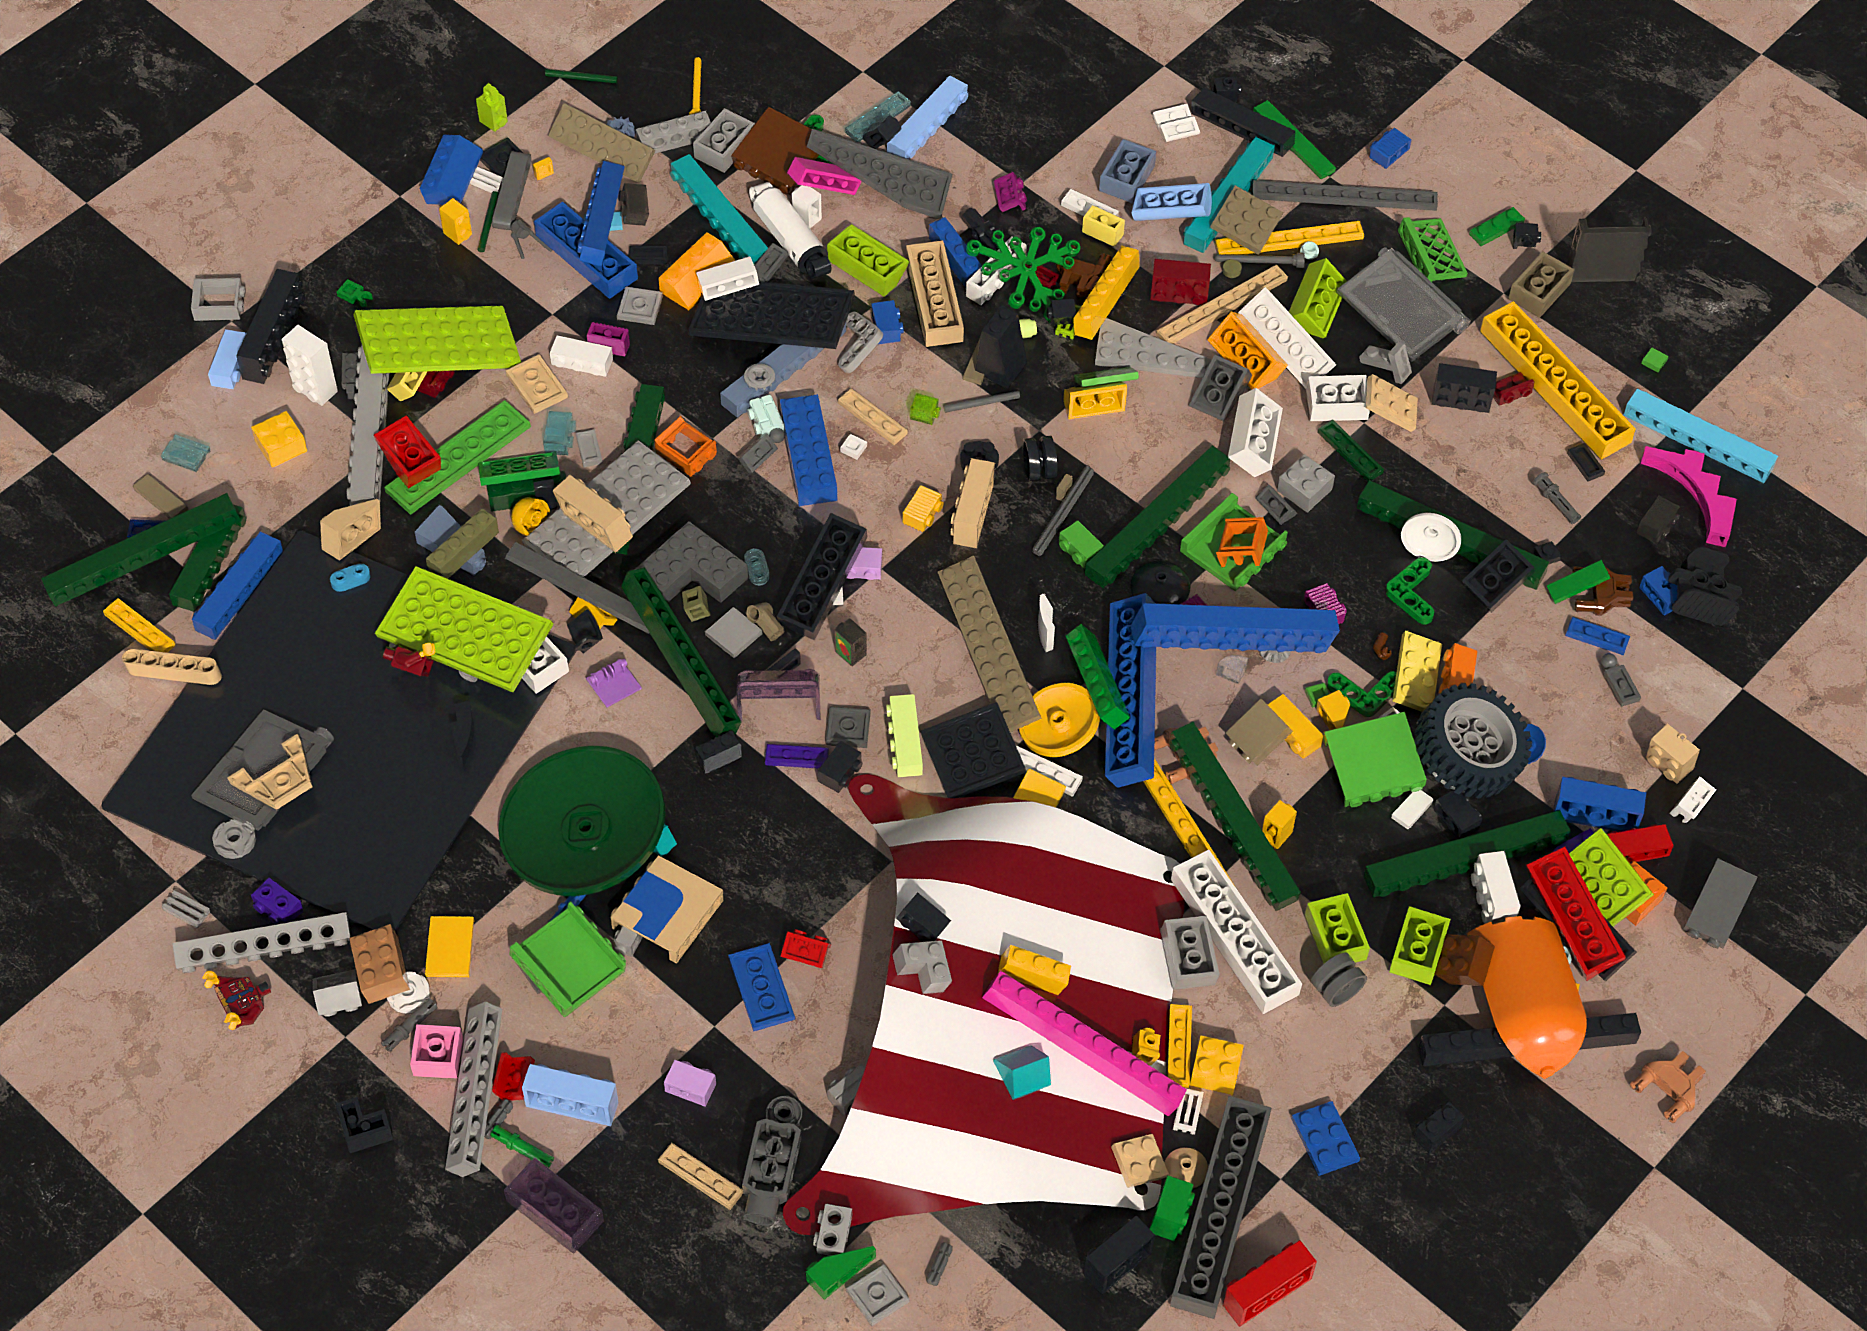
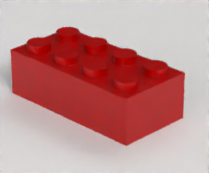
M1301 1240L1295 1244L1292 1242L1287 1244L1281 1253L1276 1256L1274 1254L1270 1255L1264 1260L1263 1265L1258 1268L1256 1266L1252 1267L1246 1272V1276L1240 1280L1236 1278L1227 1285L1223 1306L1239 1327L1312 1279L1317 1261Z

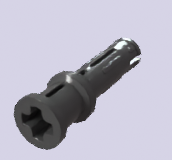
M1547 472L1539 474L1534 479L1533 484L1542 490L1545 498L1552 500L1571 524L1578 522L1581 519V515L1559 492V486L1548 478Z

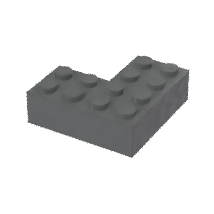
M687 522L636 568H646L667 603L691 581L701 586L704 591L722 603L748 579L747 564L691 522Z

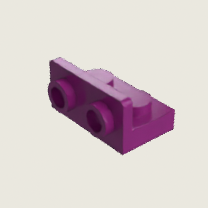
M1012 172L994 180L998 205L1002 212L1018 205L1022 210H1026L1025 202H1027V197L1022 190L1024 183L1020 177L1018 178Z

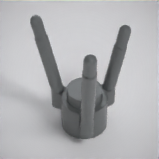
M519 219L513 222L511 225V230L513 231L511 237L515 241L521 259L525 257L518 238L525 239L529 235L548 251L552 252V249L540 240L523 220Z

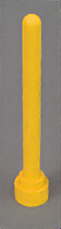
M699 57L694 59L693 107L689 115L701 112V59Z

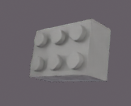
M724 108L693 142L694 158L725 173L733 164L732 153L755 123Z
M1207 916L1165 920L1160 931L1173 990L1215 985L1220 974Z

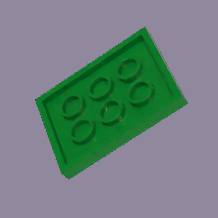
M556 451L478 463L481 486L560 475Z

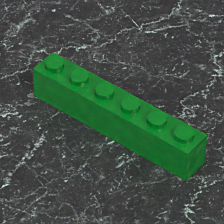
M1080 624L1068 633L1066 638L1100 719L1115 730L1127 721L1130 716L1096 636Z

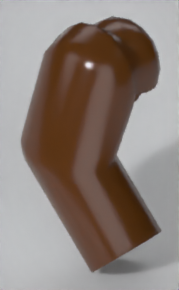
M1383 632L1379 633L1373 649L1378 658L1386 660L1391 656L1392 652L1391 649L1388 650V647H1385L1388 635Z

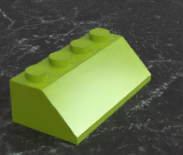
M852 224L827 244L828 258L832 264L883 297L897 286L909 264V260Z
M1327 258L1309 264L1289 310V313L1308 334L1320 338L1327 336L1342 300V297L1337 293V289L1347 282Z

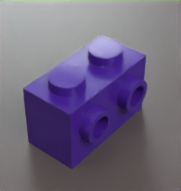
M270 878L251 895L255 910L261 914L264 912L275 925L293 922L303 912L301 901Z

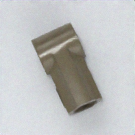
M763 602L750 605L747 608L746 615L748 620L752 623H757L770 641L776 640L784 633V628L773 616V609L769 603Z

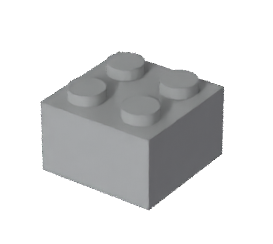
M1304 454L1279 477L1277 491L1308 513L1332 490L1335 475Z

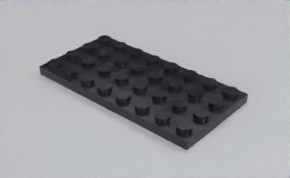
M759 282V285L706 301L702 295L689 327V335L836 349L854 301L855 292L854 290Z

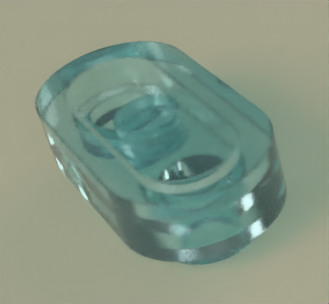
M750 549L744 556L745 563L748 566L749 579L755 585H764L769 580V570L764 553L759 549Z

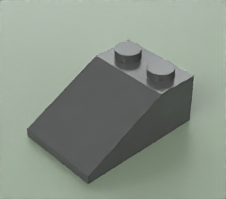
M1214 354L1189 407L1224 421L1238 402L1239 396L1244 393L1252 377L1251 372L1243 366Z

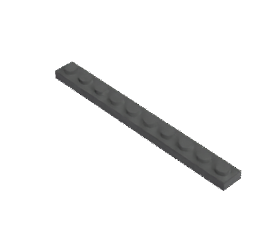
M1253 180L1252 195L1260 200L1437 211L1438 192L1255 180Z

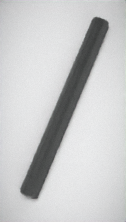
M1084 467L1033 546L1032 552L1038 556L1043 554L1094 474L1092 468Z

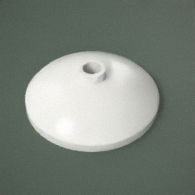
M1421 513L1414 515L1405 522L1402 528L1401 538L1404 546L1418 558L1423 557L1434 562L1444 561L1453 557L1461 545V534L1457 526L1446 517L1438 514Z

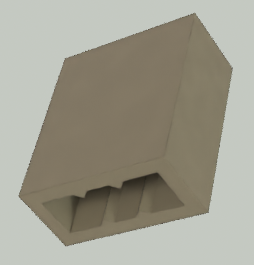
M1260 699L1226 734L1230 737L1228 742L1235 749L1239 747L1243 751L1241 756L1249 764L1253 761L1258 766L1293 731Z

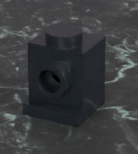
M1515 223L1513 249H1517L1518 246L1536 247V243L1541 242V232H1538V224Z

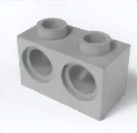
M825 1204L824 1211L820 1210L818 1224H821L820 1233H815L813 1246H817V1253L830 1256L845 1253L853 1215L852 1208ZM833 1215L841 1218L837 1224H832L828 1220ZM833 1237L836 1239V1243L833 1246H827L824 1243L825 1239Z

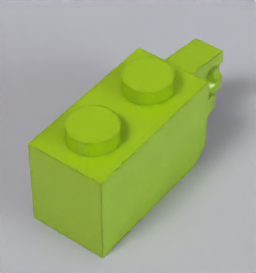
M488 83L483 87V94L476 98L479 121L496 132L508 122L505 98L495 87Z

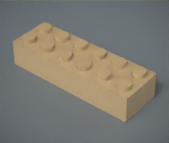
M936 241L906 245V259L909 260L908 271L925 346L963 342L964 327L944 242Z

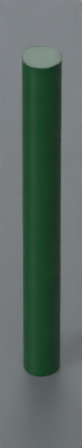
M552 69L545 70V76L616 84L618 79L617 76Z
M496 191L491 193L477 249L481 253L485 252L499 193Z

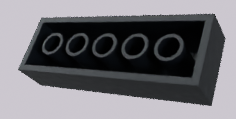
M276 269L236 355L242 380L265 384L267 377H270L272 366L278 360L280 349L284 347L282 338L291 331L293 320L298 317L299 307L305 301L299 273Z
M830 513L777 615L780 625L815 640L868 537L866 528Z

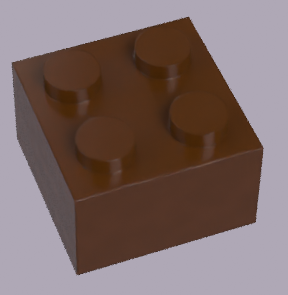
M1446 934L1435 975L1449 984L1484 986L1495 946L1481 936Z

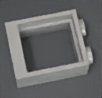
M240 278L194 279L191 304L194 321L240 320L241 312H244L242 297H245L246 294L245 286H242ZM235 294L234 305L203 306L204 296Z

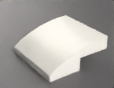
M1188 104L1153 112V119L1165 142L1200 134L1195 117H1192Z
M1045 594L1040 595L1038 631L1045 652L1053 650L1055 626L1052 623L1053 608Z

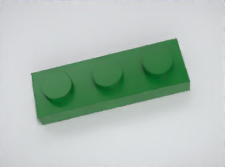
M1512 207L1471 229L1469 235L1480 246H1483L1513 230L1515 223H1524L1525 218Z

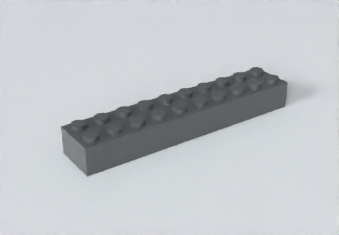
M1228 1096L1170 1307L1215 1319L1268 1126L1271 1107Z

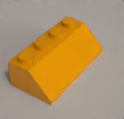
M705 233L659 277L660 292H663V295L690 310L702 297L696 272L735 261V259L722 241L709 233Z
M1231 311L1207 339L1224 359L1249 369L1252 377L1248 386L1252 390L1255 388L1259 389L1276 380L1288 366L1242 314Z

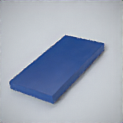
M770 943L728 955L753 1032L795 1020V1015Z

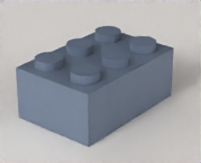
M1122 139L1100 176L1099 191L1133 203L1137 188L1143 187L1155 167L1156 151Z

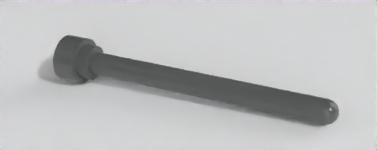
M1297 253V255L1293 254V256L1215 255L1214 260L1216 262H1225L1233 259L1240 263L1292 264L1296 268H1304L1305 253Z

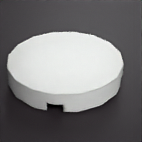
M411 971L406 972L410 990L387 997V1001L393 1009L405 1014L413 1013L430 997V987L425 977Z

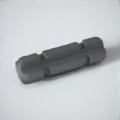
M507 1099L502 1100L499 1104L500 1108H497L487 1121L488 1124L486 1125L484 1136L486 1139L492 1138L490 1135L491 1132L495 1133L492 1131L497 1124L501 1125L507 1117L506 1114H509L513 1109V1104Z
M945 1242L941 1244L939 1253H937L931 1271L927 1276L926 1281L928 1284L938 1285L949 1260L948 1258L953 1251L952 1245Z

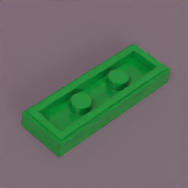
M1602 560L1546 586L1554 603L1557 604L1611 578Z

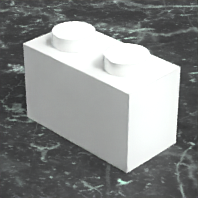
M801 185L799 188H796L792 193V206L808 227L811 228L822 219L821 194L808 186Z

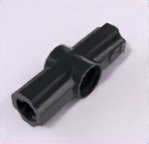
M967 209L962 215V220L971 229L974 239L983 243L985 247L997 251L999 248L992 241V235L996 231L991 221L986 222L976 209Z

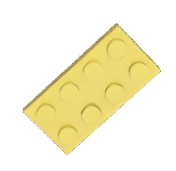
M1408 631L1402 634L1393 702L1423 712L1435 699L1442 649L1441 643Z

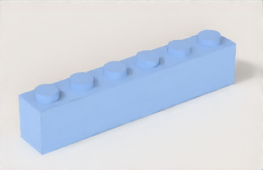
M949 76L901 126V130L887 143V153L908 160L913 158L916 151L925 145L927 139L933 136L937 129L945 124L947 118L956 112L959 105L967 100L968 85Z

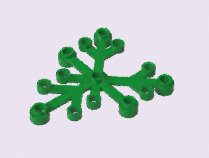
M1041 227L1033 228L1029 234L1031 244L1027 257L1021 248V239L1013 237L1010 240L1009 246L1015 251L1018 259L1012 257L1003 240L1004 234L1000 230L994 231L992 235V241L997 244L1000 252L982 246L978 240H970L966 246L968 255L975 257L983 254L999 260L992 264L984 263L981 268L983 275L989 276L993 271L1008 265L1015 266V268L1011 270L1003 269L999 274L1000 281L1008 282L1010 278L1021 274L1016 291L1008 299V303L1012 308L1018 309L1023 305L1025 301L1023 292L1029 277L1035 288V294L1029 303V309L1033 312L1038 311L1042 301L1046 308L1044 318L1051 322L1047 318L1046 313L1047 307L1051 303L1049 297L1053 300H1062L1064 292L1061 289L1051 290L1043 287L1035 271L1038 266L1048 262L1059 264L1065 269H1071L1074 265L1072 257L1076 256L1081 248L1077 241L1070 240L1065 247L1057 250V247L1062 242V237L1059 234H1053L1050 238L1048 253L1037 259H1034L1038 245L1045 238V231ZM995 235H999L1001 238L997 239ZM1053 238L1058 239L1059 242H1054ZM972 244L976 245L978 248H973ZM1065 261H1069L1071 265H1067ZM984 267H988L990 271H986ZM1002 274H1006L1008 278H1004ZM1055 293L1060 294L1061 297H1056ZM1014 297L1020 298V301L1015 300ZM1032 303H1036L1038 307H1034Z

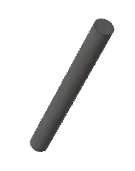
M1013 391L944 405V411L947 413L1020 398L1019 391Z

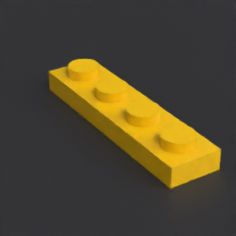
M119 598L103 610L107 618L150 651L168 653L176 646L171 638Z
M1170 1004L1167 1077L1182 1087L1189 1088L1192 1006Z

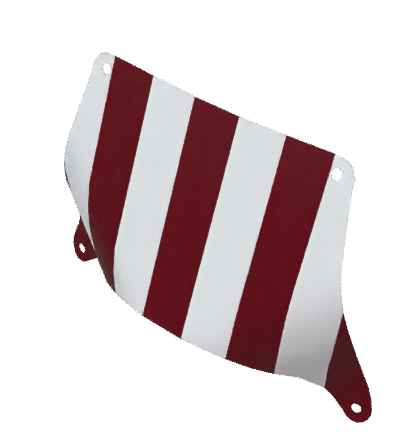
M863 774L854 777L849 783V793L864 816L889 846L895 867L897 905L881 1017L873 1046L840 1137L821 1170L785 1203L783 1218L786 1225L792 1231L802 1235L820 1233L821 1224H818L820 1210L824 1211L825 1204L852 1208L853 1215L850 1227L896 1216L1005 1202L1048 1201L1125 1207L1136 1210H1146L1154 1207L1159 1199L1161 1179L1145 1183L1148 1187V1192L1145 1195L1137 1194L1134 1186L1127 1188L1111 1146L1115 1143L1153 1134L1162 1156L1164 1113L982 997L991 981L998 974L1001 955L1010 945L1071 965L1068 985L1059 995L1024 983L1021 984L1131 1054L1134 1035L1143 1028L1153 1029L1155 1034L1161 1035L1159 1045L1160 1057L1149 1066L1166 1075L1169 1013L1173 987L1160 930L1165 920L1183 918L1185 900L1173 883H1168L1164 880L1163 874L1166 871L1172 872L1173 868L1180 864L1173 858L1154 852L1084 818L1037 802L1009 797L951 799L919 794L876 775ZM863 785H871L874 789L873 793L870 795L863 794L860 790ZM917 892L952 920L935 940L942 941L952 979V982L944 992L923 994L918 973L897 975L893 953L901 944L921 942L913 932L904 928L896 919ZM1032 1045L1049 1056L1051 1085L1013 1100L993 1060ZM805 1207L810 1211L808 1220L801 1221L797 1218L796 1211L798 1208ZM833 1215L828 1221L832 1224H837L841 1218Z

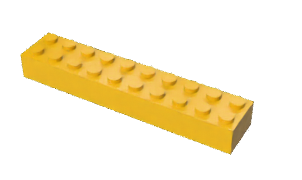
M1514 301L1483 318L1480 332L1519 373L1521 372L1527 381L1533 379L1535 382L1533 388L1601 460L1632 442L1636 430L1635 427Z

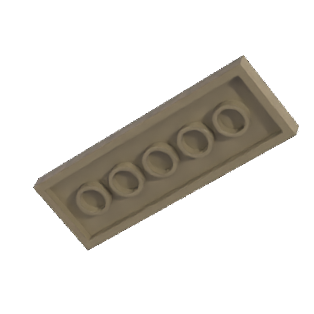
M565 103L548 134L549 137L601 164L603 161L625 166L623 175L637 183H640L656 151Z

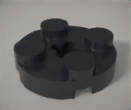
M968 442L960 453V465L963 470L966 465H970L971 458L975 459L976 457H982L984 461L994 462V469H997L999 465V454L992 442Z

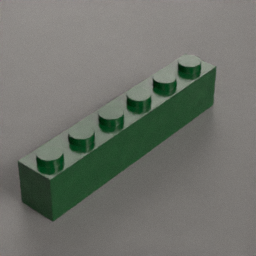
M234 505L241 520L240 522L198 541L169 593L173 606L195 612L198 605L202 604L204 594L207 589L211 588L215 574L219 573L221 563L224 558L228 557L232 543H235L238 538V532L246 524L243 507Z

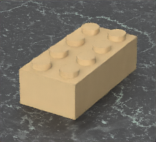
M971 458L970 465H966L964 477L966 478L965 481L961 482V495L956 500L955 508L957 510L953 512L951 518V535L954 536L953 544L977 548L994 486V462Z
M569 475L553 489L563 514L615 553L633 537L630 531L631 526L624 517L626 515L619 507H613L607 498L604 497L602 499L593 488H587L581 479L578 478L576 480Z

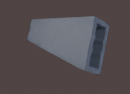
M439 505L415 531L417 544L434 552L461 526ZM481 548L460 568L474 576L486 564L484 550Z

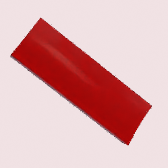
M1566 847L1527 864V872L1586 981L1626 959Z

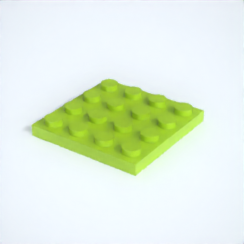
M1602 828L1569 853L1602 915L1613 926L1654 895Z

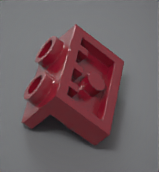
M455 370L427 371L417 391L436 398L439 392L444 390L448 379L453 377Z
M1521 372L1496 382L1493 399L1500 406L1505 403L1509 404L1518 398L1527 397L1532 393L1535 382L1533 379L1527 381Z

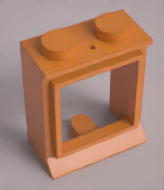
M681 416L655 439L656 453L690 477L699 472L703 465L712 460L717 453L716 441H712L690 426ZM679 432L701 446L688 459L667 445L668 442L672 444L675 441V436Z
M1264 517L1225 519L1226 523L1218 552H1216L1221 567L1226 566L1228 556H1233L1235 563L1242 565L1244 561L1243 556L1252 555L1255 566H1260L1268 534ZM1255 533L1252 546L1231 547L1234 534Z

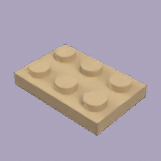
M540 355L506 370L507 377L534 414L568 398L566 390Z
M1373 374L1369 376L1367 380L1366 409L1410 432L1415 430L1418 398Z

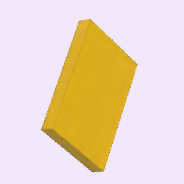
M431 916L425 970L426 977H469L474 917Z

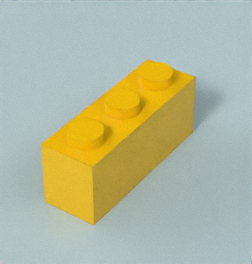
M1284 694L1267 704L1293 731L1285 741L1290 745L1295 754L1304 759L1322 746L1324 735Z
M1010 945L1001 955L998 973L1002 971L1018 982L1059 995L1068 985L1071 965Z

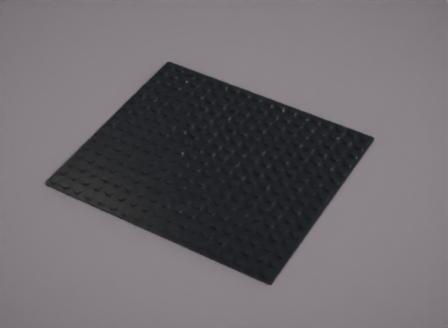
M298 531L207 658H212L216 661L222 674L221 680L214 685L188 683L102 802L101 807L104 811L260 881L265 882L270 878L292 895L334 914L346 912L350 921L367 929L375 930L391 924L394 931H396L559 679L536 694L523 679L520 680L515 691L510 692L479 678L476 682H470L459 674V670L435 660L429 677L419 676L392 667V661L383 658L386 647H389L390 642L377 637L375 632L408 580L409 575L352 551L339 561L322 550L321 538L304 531ZM356 564L368 566L370 579L367 583L341 592L332 588L330 577L334 572ZM548 634L547 638L567 658V663L569 664L577 652L574 649L575 645ZM470 700L474 722L473 742L464 767L459 768L449 723L457 721L453 704ZM263 709L328 739L329 742L325 746L326 753L309 773L313 787L283 805L265 827L260 825L259 828H255L251 825L255 831L256 842L248 854L235 859L225 858L218 854L212 839L214 831L221 823L229 822L233 818L194 800L191 795ZM265 722L242 750L244 755L237 763L233 761L207 793L256 815L265 803L231 785L227 777L244 768L250 777L256 780L290 758L281 743L294 735ZM300 738L304 755H306L314 744ZM233 835L229 838V841L235 842L240 836Z

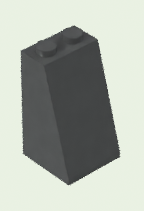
M1717 859L1685 925L1684 931L1687 932V935L1694 939L1701 938L1707 941V944L1713 948L1718 949L1720 947L1723 949L1754 887L1757 876Z

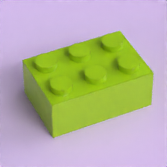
M1348 893L1307 903L1305 918L1323 963L1341 953H1348L1355 963L1367 960L1370 947Z
M1409 907L1389 972L1431 985L1451 919Z

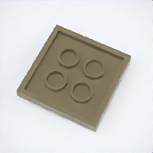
M1235 185L1210 228L1259 255L1284 212Z

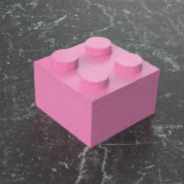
M416 1025L410 1063L413 1076L458 1078L463 1044L460 1027Z

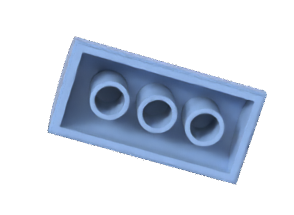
M1210 184L1137 188L1131 212L1135 221L1209 216L1212 207Z

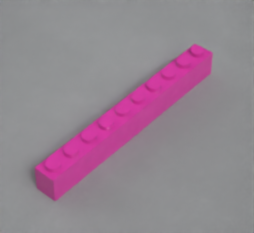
M1000 971L991 981L982 997L983 999L1165 1115L1169 1116L1179 1107L1187 1089L1004 972Z

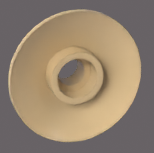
M1176 1149L1167 1156L1164 1162L1169 1173L1168 1176L1192 1183V1189L1201 1186L1205 1181L1208 1171L1207 1161L1200 1152L1194 1149ZM1188 1163L1190 1164V1167L1185 1168L1183 1164Z

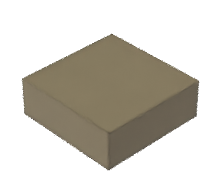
M1066 474L1058 485L1057 500L1063 501L1070 491L1073 480L1072 476Z

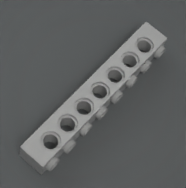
M345 912L172 944L176 969L182 970L183 973H191L196 971L195 968L204 966V969L217 968L219 963L226 962V966L239 964V960L248 959V962L258 961L264 955L275 958L283 956L282 952L291 951V954L304 952V948L313 947V950H320L326 948V944L334 943V946L346 945L347 941L350 940L349 938H351L348 914ZM325 927H332L334 930L333 935L329 938H325L322 935ZM309 930L312 932L311 939L306 942L302 941V932ZM284 934H288L290 942L287 945H280L279 938ZM262 938H267L269 941L265 949H259L257 946L258 941ZM240 942L247 944V949L243 953H237L236 945ZM218 946H224L225 953L221 957L214 955V950ZM196 950L203 951V957L199 961H194L192 958L193 952Z
M486 1001L469 1008L445 1167V1170L461 1177L479 1171L502 1016L501 1008Z

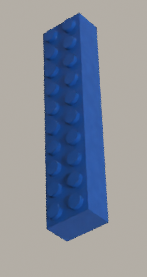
M1146 593L1110 603L1108 667L1130 716L1127 721L1115 730L1108 724L1106 727L1105 777L1117 788L1154 778L1156 647L1144 648L1142 646H1134L1131 624L1142 604H1156Z
M1149 603L1142 604L1131 624L1134 646H1142L1144 648H1200L1203 650L1210 648L1220 650L1239 649L1240 651L1272 650L1278 652L1323 653L1328 650L1340 631L1335 610Z

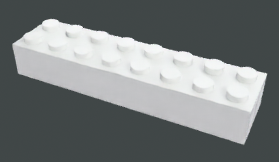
M1210 850L1174 867L1171 881L1196 917L1207 916L1212 941L1262 1014L1299 996L1302 987L1301 981Z

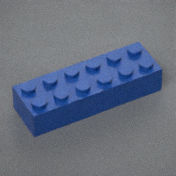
M561 202L534 221L536 236L609 299L638 279L637 264L609 240L607 241L602 266L579 261L581 253H577L585 220L564 202Z
M818 394L780 399V415L784 423L785 440L798 505L805 506L838 501L837 483Z

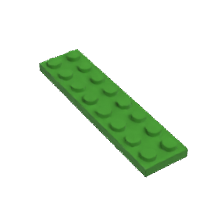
M504 400L435 450L441 457V470L409 489L398 477L384 487L385 492L411 515L477 467L479 462L485 461L531 427L530 422Z

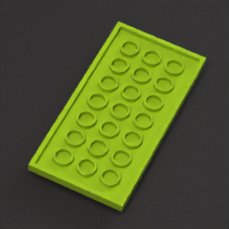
M503 306L355 310L354 319L370 374L512 368L521 363Z
M415 567L375 634L381 639L413 651L419 650L422 652V644L434 643L435 654L430 656L432 660L514 692L551 630L553 622L452 580Z

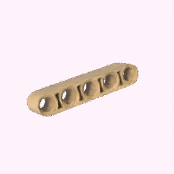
M129 649L122 655L127 671L133 676L214 685L222 678L219 667L212 658L139 649Z

